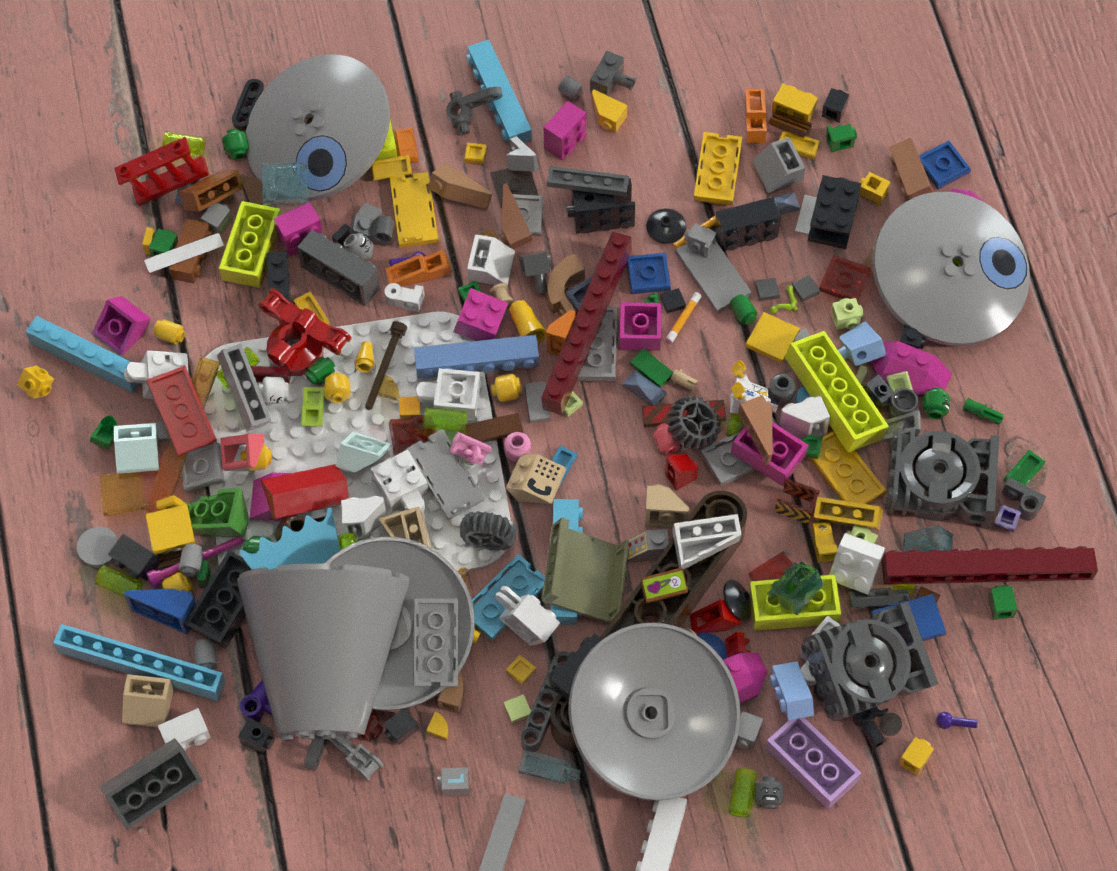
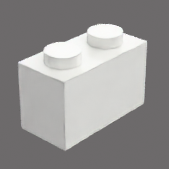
M199 708L158 725L165 744L175 738L184 751L193 745H202L207 739L211 738Z

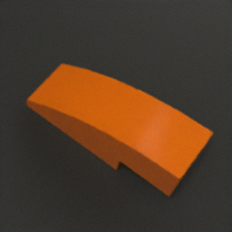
M745 89L746 143H766L767 127L764 89Z
M443 250L425 257L419 254L385 268L389 284L396 283L400 286L417 284L453 273L449 258Z

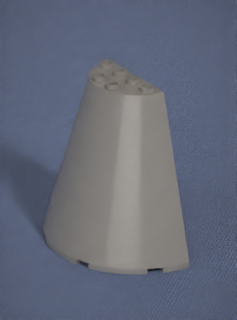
M331 564L278 565V569L262 567L239 575L238 588L276 732L280 740H293V736L301 737L304 740H313L315 735L322 736L323 739H336V735H344L346 739H356L358 735L365 734L409 586L408 576L402 573L391 574V570L346 564H344V567H331Z

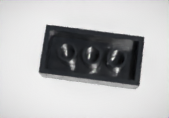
M228 550L184 622L190 630L206 639L212 640V642L225 649L246 616L238 588V578L240 574L251 570L243 557Z

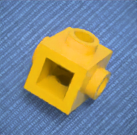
M35 365L23 369L17 386L25 391L29 397L35 399L47 396L50 393L54 378L45 369Z

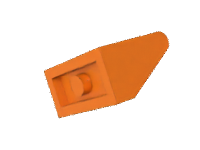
M569 310L548 326L546 331L547 353L560 355L576 317L575 311Z

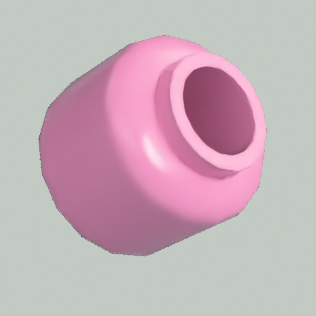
M514 432L508 435L504 442L506 457L512 462H517L524 453L531 454L529 437L522 432Z

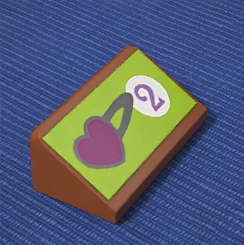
M682 568L641 578V587L646 603L688 593Z

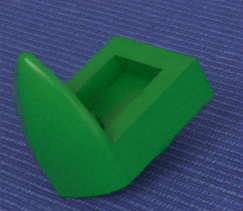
M112 415L104 417L90 436V442L107 450L114 442V426H118L117 421Z

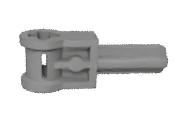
M336 735V739H328L347 756L345 758L346 763L365 781L369 782L371 780L370 776L378 768L382 769L384 767L379 758L361 743L356 747L348 739L344 738L343 735Z

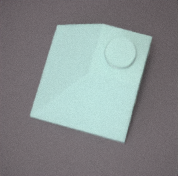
M352 432L340 444L335 467L342 468L341 470L347 473L357 472L379 460L391 448L392 444Z

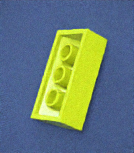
M835 575L750 582L751 613L754 631L819 626L827 616L839 624L841 609Z

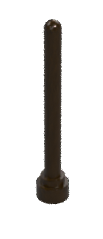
M392 322L390 327L391 339L366 401V410L373 409L398 340L405 336L408 327L402 322Z

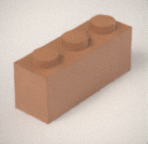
M912 138L890 146L892 154L889 155L892 165L897 166L898 170L895 171L898 181L903 182L904 186L901 187L904 197L912 199L923 194L932 193L931 184Z

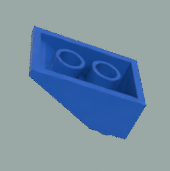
M176 589L130 590L124 593L131 611L186 635L190 631L184 624L196 604L190 592L185 590L178 591Z

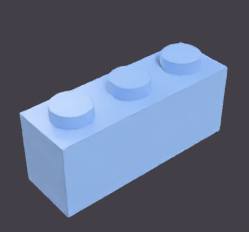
M798 662L772 666L773 675H769L770 684L774 688L776 700H779L781 712H785L788 720L814 716L813 698Z

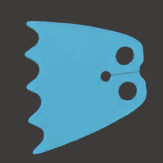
M331 507L328 508L326 517L322 522H317L309 515H306L304 526L299 532H294L284 526L282 537L278 542H271L261 537L259 551L255 554L247 553L244 550L239 552L251 570L262 567L278 569V565L324 564L339 552Z

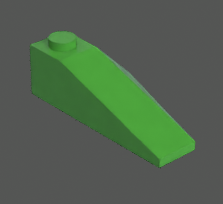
M221 489L215 495L209 497L205 495L200 497L199 501L191 504L189 502L186 503L194 534L218 537H245L249 515L242 489Z

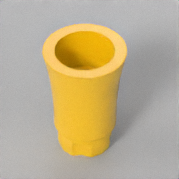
M518 300L512 303L509 312L519 336L536 335L537 344L541 343L546 338L547 330L539 322L531 307L528 306L525 300Z

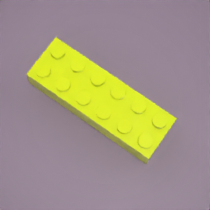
M822 331L791 343L785 355L786 360L809 395L814 398L821 396L830 416L829 425L846 451L849 453L882 440L889 427L826 332Z

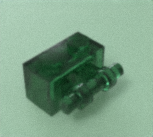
M802 561L799 564L794 562L783 571V576L778 581H774L767 595L772 599L777 597L781 607L798 615L824 583L817 569Z

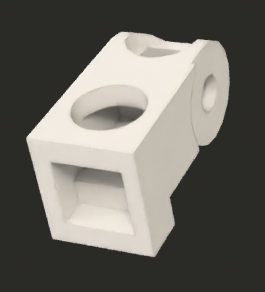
M396 283L389 284L385 288L386 301L392 307L420 312L425 297L424 287L415 285L414 289L401 287Z

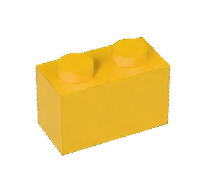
M782 83L773 100L772 112L775 113L776 110L809 122L817 108L818 97L798 90L794 86Z

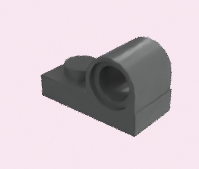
M355 213L352 216L350 234L362 233L372 242L386 246L392 239L394 220L388 216H378L373 220Z
M1009 477L1002 490V493L1009 499L1020 502L1018 506V511H1021L1020 518L1026 521L1033 520L1037 516L1046 499L1045 495ZM1025 505H1029L1033 509L1029 510L1025 507Z

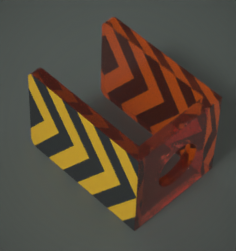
M786 478L783 492L812 502L808 510L777 499L775 512L809 525L815 511L820 490Z

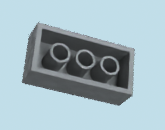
M311 230L299 244L298 252L302 268L364 306L369 303L380 289L375 265L361 260L356 253L348 252L339 243H333L328 240L323 233Z
M174 738L99 788L120 822L128 830L203 780L183 747Z

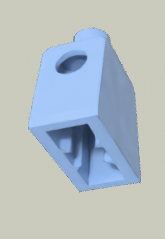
M866 321L839 338L842 348L837 350L844 360L848 358L855 366L886 355L882 338Z

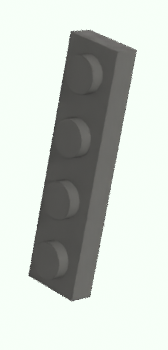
M550 166L547 178V187L625 197L629 183V176L554 166Z

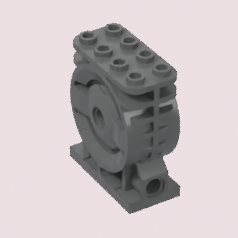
M898 428L897 432H893L890 444L891 459H889L888 472H890L887 480L888 496L885 502V509L889 510V514H893L894 510H899L901 515L906 516L908 511L913 513L915 517L932 521L948 520L959 515L965 522L979 523L980 528L989 529L995 513L1000 436L991 435L990 439L972 438L967 442L953 433L944 431H923L921 435H915V430L911 429L909 434L902 433V428ZM919 456L915 466V479L913 475L912 464L914 458ZM964 468L966 471L965 481L959 488L954 490L961 482ZM936 469H939V470H941L943 473H937V472H935V470H936ZM924 489L928 491V497L924 495ZM952 491L951 499H947V493ZM980 491L982 495H976L974 492Z
M908 602L874 614L871 620H857L804 638L803 644H801L802 652L809 661L810 674L817 683V693L824 702L825 715L832 721H837L884 704L897 694L904 697L938 685ZM849 641H850V645L848 646V648H847L846 651H845V648H846L847 644H848ZM865 658L869 659L871 664L870 667L866 666L864 661Z

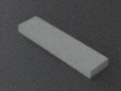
M504 794L479 871L504 870L526 799Z

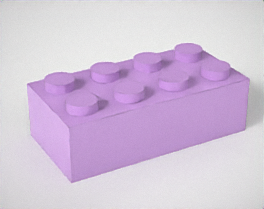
M805 718L788 720L767 740L765 749L827 810L859 782L861 772Z

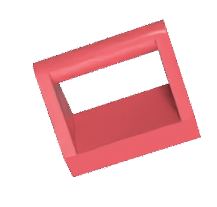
M244 434L220 438L222 468L224 471L256 466L264 445V434ZM246 445L247 460L234 461L239 446Z

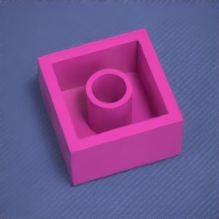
M567 101L543 127L544 149L561 160L567 155L569 156L574 151L578 142H582L587 135L586 112Z
M310 202L274 218L277 238L284 251H287L288 257L299 254L298 246L311 230L322 233L321 221Z
M470 288L453 332L474 341L494 339L508 303Z
M621 302L620 350H642L643 348L645 350H660L661 303Z

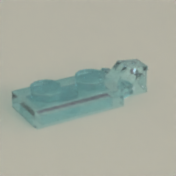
M527 750L523 752L518 772L521 774L564 784L567 783V780L579 783L581 770L571 768L572 764L567 763L566 760Z

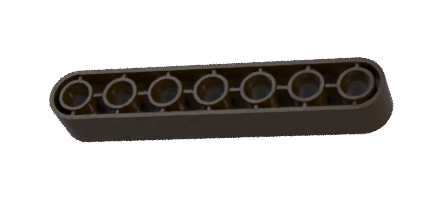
M714 491L705 495L685 522L738 514L741 529L739 542L683 569L688 593L646 603L640 582L600 638L604 639L610 634L631 625L646 623L641 620L644 616H654L659 619L655 623H663L680 628L742 543L747 520V509L744 502L737 495L728 491ZM674 537L644 577L679 568ZM558 694L550 710L553 739L563 749L579 752L572 735L570 723L568 722L569 702Z

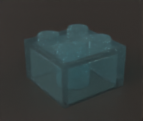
M301 162L262 164L263 205L282 207L299 206L308 203L307 165Z

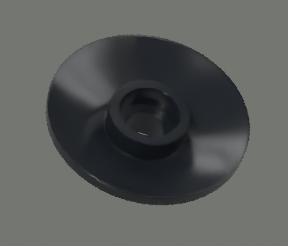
M664 208L653 212L649 216L646 228L653 240L669 244L682 238L686 230V222L679 212Z
M727 581L723 588V595L729 611L738 620L744 621L749 619L751 616L750 594L738 581Z

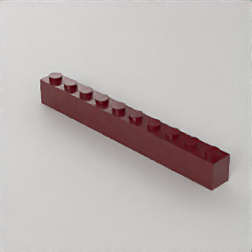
M612 231L542 394L543 410L559 415L563 414L632 251L631 236Z
M1085 546L1076 548L1056 547L1054 549H1045L1044 547L1024 549L1018 547L1013 550H1004L1003 548L983 550L976 548L971 551H962L961 549L941 551L933 549L927 552H920V550H910L909 552L891 550L885 552L881 560L884 585L1093 580L1098 572L1095 550Z

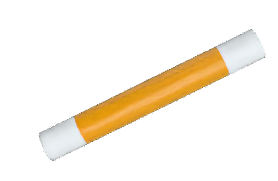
M698 292L693 294L665 340L668 343H673L700 300L701 295Z

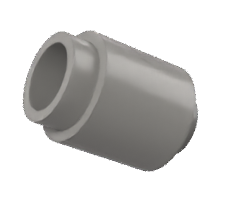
M190 543L186 544L185 548L182 549L178 569L184 576L193 577L195 574L200 573L203 557L201 546Z
M202 639L195 642V665L212 670L217 667L216 650L212 640Z

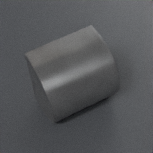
M566 75L559 84L558 91L574 102L583 95L582 85L570 76Z

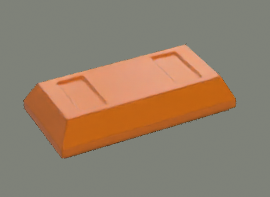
M413 128L395 130L394 135L398 157L409 155L410 163L419 162Z

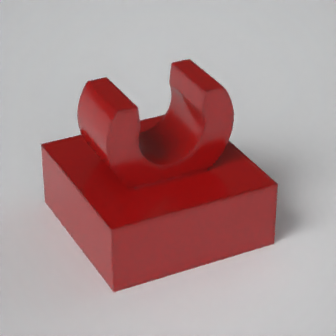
M737 631L725 639L727 658L739 653H751V650L746 649V644L750 643V640L745 638L744 632Z

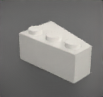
M738 514L674 523L672 529L678 565L682 569L739 542L741 538Z

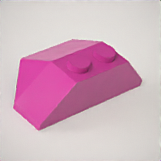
M900 341L883 342L886 355L869 361L876 375L879 374L887 384V376L907 371L912 389L918 397L924 396L927 391L936 387L942 388L945 391L952 375L949 369L936 356Z
M739 653L724 659L723 661L728 667L737 688L739 703L741 704L757 697L767 675V669L759 653Z

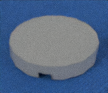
M90 528L79 537L77 553L87 566L94 568L105 567L114 560L108 553L118 539L115 533L108 528Z

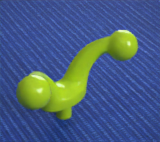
M792 285L786 287L791 303L772 306L770 308L772 314L777 313L780 308L788 311L793 308L797 311L798 308L795 306L797 300L793 295L794 287Z

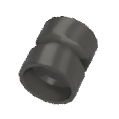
M908 388L897 389L892 395L888 410L890 419L916 411L918 405L916 393Z

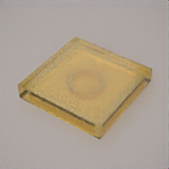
M142 472L113 473L99 476L104 516L146 510Z

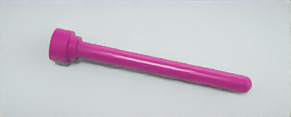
M236 537L204 551L202 560L205 561L241 545L243 538ZM179 563L161 571L153 569L146 572L152 588L161 585L160 582H163L164 578L180 572L178 569Z

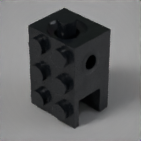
M822 175L807 241L847 249L862 183L848 181L842 177L834 178Z
M629 178L626 197L571 190L572 205L566 206L567 217L574 218L576 233L586 234L593 231H608L617 228L627 229L635 226V201L631 202V178Z

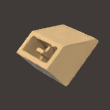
M127 674L123 692L122 723L158 728V725L167 722L174 690L171 680Z

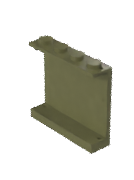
M560 518L551 528L542 602L610 624L622 608V597L625 593V587H623L624 578L627 575L626 561L629 556V540L615 545L569 529V520Z

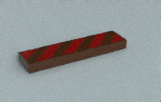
M724 400L710 401L709 406L711 408L716 407L714 413L719 414L717 420L720 422L726 421ZM675 403L642 406L644 427H654L666 423L669 419L667 415L670 407ZM687 410L683 411L682 417H686Z

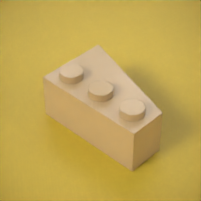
M419 506L379 518L390 537L410 539L433 549L425 516Z

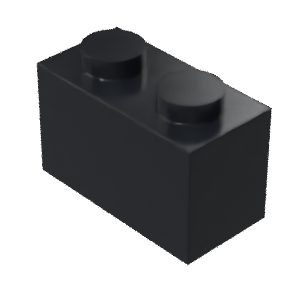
M125 534L121 535L108 553L114 559L112 561L114 565L120 569L126 567L129 569L127 573L137 580L141 577L147 581L146 572L155 570L162 561L154 553Z

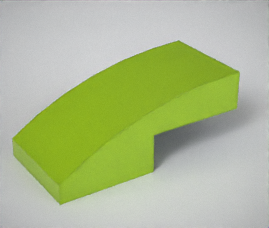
M303 387L302 427H323L324 387Z

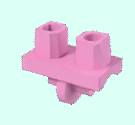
M460 432L452 440L453 445L449 449L451 453L467 459V462L482 465L486 455L492 451L491 446Z

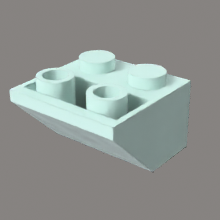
M156 423L114 426L117 474L159 470Z

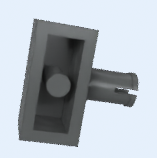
M609 51L605 52L590 79V93L594 89L610 96L616 84L630 90L633 89L636 78L622 74L624 71V57Z
M543 250L519 254L522 274L526 277L533 276L535 293L548 292L544 274L550 272L549 267H552L551 256Z

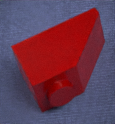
M687 454L669 455L666 457L665 476L676 491L697 479L698 465L695 460H690Z
M722 599L689 614L691 628L696 635L700 633L723 632L741 624V620H738L731 614L725 600Z

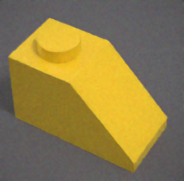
M593 89L592 106L598 124L603 129L616 133L627 117L628 105Z

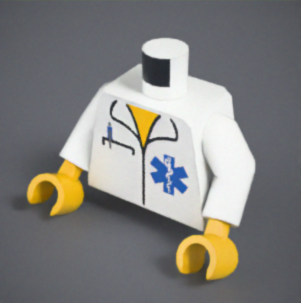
M738 360L732 367V373L738 376V378H736L731 388L730 412L738 414L741 403L763 395L765 400L770 402L775 413L779 401L768 398L767 388L750 382L747 375L742 373L746 370L745 364Z

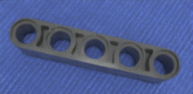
M566 651L558 652L554 656L521 733V746L527 753H535L539 750L551 723L550 710L552 703L544 705L542 701L544 699L554 701L559 694L550 686V674L559 666L558 663L565 661L566 657L570 654ZM536 718H542L544 719V722L542 724H536L534 723V720ZM528 737H534L536 739V741L531 744L527 743L525 740Z

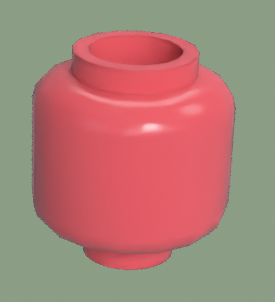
M662 423L656 427L657 430L653 434L659 452L666 455L676 453L681 449L680 446L682 444L678 445V438L672 439L674 433L668 431L671 426Z

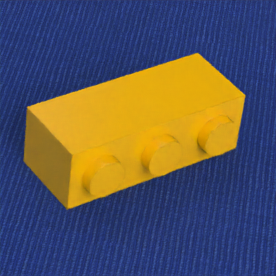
M817 497L814 518L821 522L829 521L830 523L852 527L857 525L879 531L883 510L879 506Z

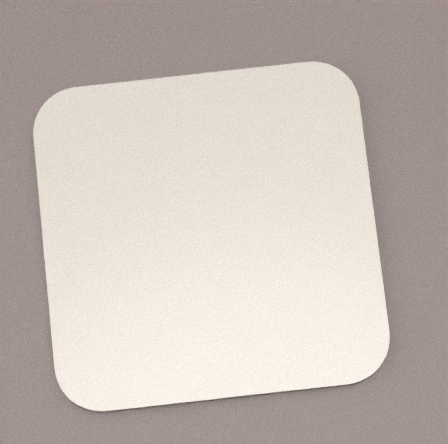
M430 312L336 327L348 332L352 340L343 346L340 355H335L324 348L323 357H329L334 362L335 372L342 373L349 378L351 395L348 400L339 404L330 402L324 396L323 427H302L303 387H324V382L314 386L305 375L290 376L288 398L284 399L281 404L265 403L271 421L265 426L246 432L217 355L222 349L242 344L250 366L273 367L266 351L269 337L225 344L216 348L204 358L197 372V392L220 447V438L264 434V444L267 448L271 449V465H268L266 470L249 471L246 468L229 471L223 470L224 482L209 486L210 496L217 494V491L221 489L240 488L243 491L249 521L245 537H242L243 543L229 549L230 551L241 556L239 551L243 550L245 541L249 540L252 536L266 537L276 542L275 531L281 521L250 520L254 480L272 472L295 473L336 464L340 444L352 432H356L391 443L392 445L379 460L357 472L347 473L342 471V468H339L347 479L349 498L383 497L372 479L371 468L396 456L391 425L414 423L429 419L432 434L443 429L453 445L452 440L459 432L458 426L492 419L484 372H480L481 385L476 420L435 416L434 403L420 402V418H400L399 397L417 396L416 388L420 382L437 383L438 377L417 379L414 348L474 341L453 332L459 318L458 315L449 312ZM392 322H402L408 327L405 336L398 340L373 409L366 410V401L391 339L390 327ZM300 339L290 340L287 344L292 348L293 344L298 343ZM364 341L373 344L374 367L367 373L358 371L354 364L361 343ZM416 428V434L420 436L418 429ZM497 440L484 443L491 446L492 451L486 455L482 465L471 464L467 462V459L460 457L484 496L485 500L447 520L429 488V493L422 496L425 502L423 514L432 548L447 559L457 572L487 567L501 558L506 551L501 549L500 551H490L479 547L476 548L474 545H469L468 542L463 541L460 537V523L465 514L470 512L486 511L487 513L501 515L511 520ZM246 445L239 446L234 461H241L240 453L245 451ZM384 499L387 516L405 511L403 506L391 511ZM341 505L331 507L339 551L362 541L345 540L342 525ZM328 508L294 516L324 517L327 514ZM381 524L367 539L390 537V535ZM215 536L216 546L236 537ZM228 550L218 554L219 565L222 562Z

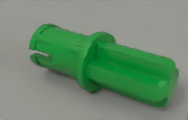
M967 398L962 409L979 416V419L983 417L996 424H1001L1004 419V414L987 407L988 404L983 405L970 398Z

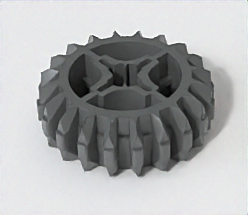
M696 395L691 397L685 396L678 399L670 407L667 415L669 419L666 424L671 426L668 431L674 433L672 439L678 438V445L683 443L685 449L691 447L692 451L697 449L703 450L717 440L718 434L721 431L719 426L722 422L717 420L719 414L714 413L716 407L711 408L709 406L710 401L704 403L703 397L697 399ZM684 410H687L686 417H682ZM702 429H705L704 436H701L700 434Z
M486 511L470 512L465 514L460 523V537L463 541L468 542L469 545H474L476 548L479 547L490 551L506 550L511 548L516 540V525L511 520H508L507 517H502L501 515L487 513Z

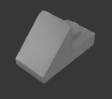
M517 136L510 138V153L506 155L508 169L514 171H538L536 154Z
M916 410L885 420L889 427L883 440L887 443L891 442L893 432H897L898 428L903 429L902 433L909 434L912 429L915 430V435H919L921 431L920 412Z

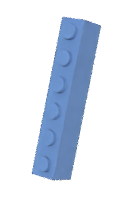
M536 335L414 348L417 379L438 377L439 368L491 373L496 370L511 371L515 368L530 369L539 366Z

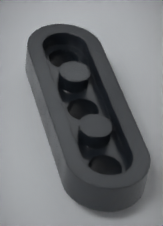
M250 79L245 83L233 113V126L240 131L246 130L252 109L264 91L263 82L259 79Z

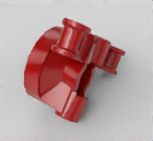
M270 289L269 295L258 304L264 313L277 319L280 324L271 332L267 340L266 351L269 361L273 367L288 368L290 376L305 375L307 368L321 356H324V348L335 355H340L343 346L352 340L350 334L344 329L327 325L319 320L314 312L307 308L303 310L298 308L275 289ZM300 339L298 343L293 344L292 348L287 344L290 340Z

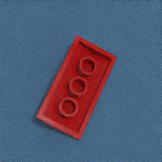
M336 464L262 479L260 482L273 519L276 520L341 505V500L349 498L347 479L340 469L335 467Z

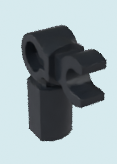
M876 706L856 713L853 716L854 723L862 727L861 730L872 748H876L885 742V738L872 720L876 716L884 717L889 711L888 708L879 710Z

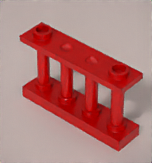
M186 136L114 168L119 185L130 182L132 185L135 202L139 206L209 175V171L203 156L196 159L190 156L191 151ZM181 158L186 162L177 167L172 163ZM165 166L168 171L158 175L154 171ZM145 174L150 177V179L141 183L137 179Z

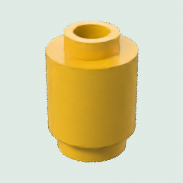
M165 319L163 321L158 320L154 326L153 334L158 339L177 345L185 337L183 326Z

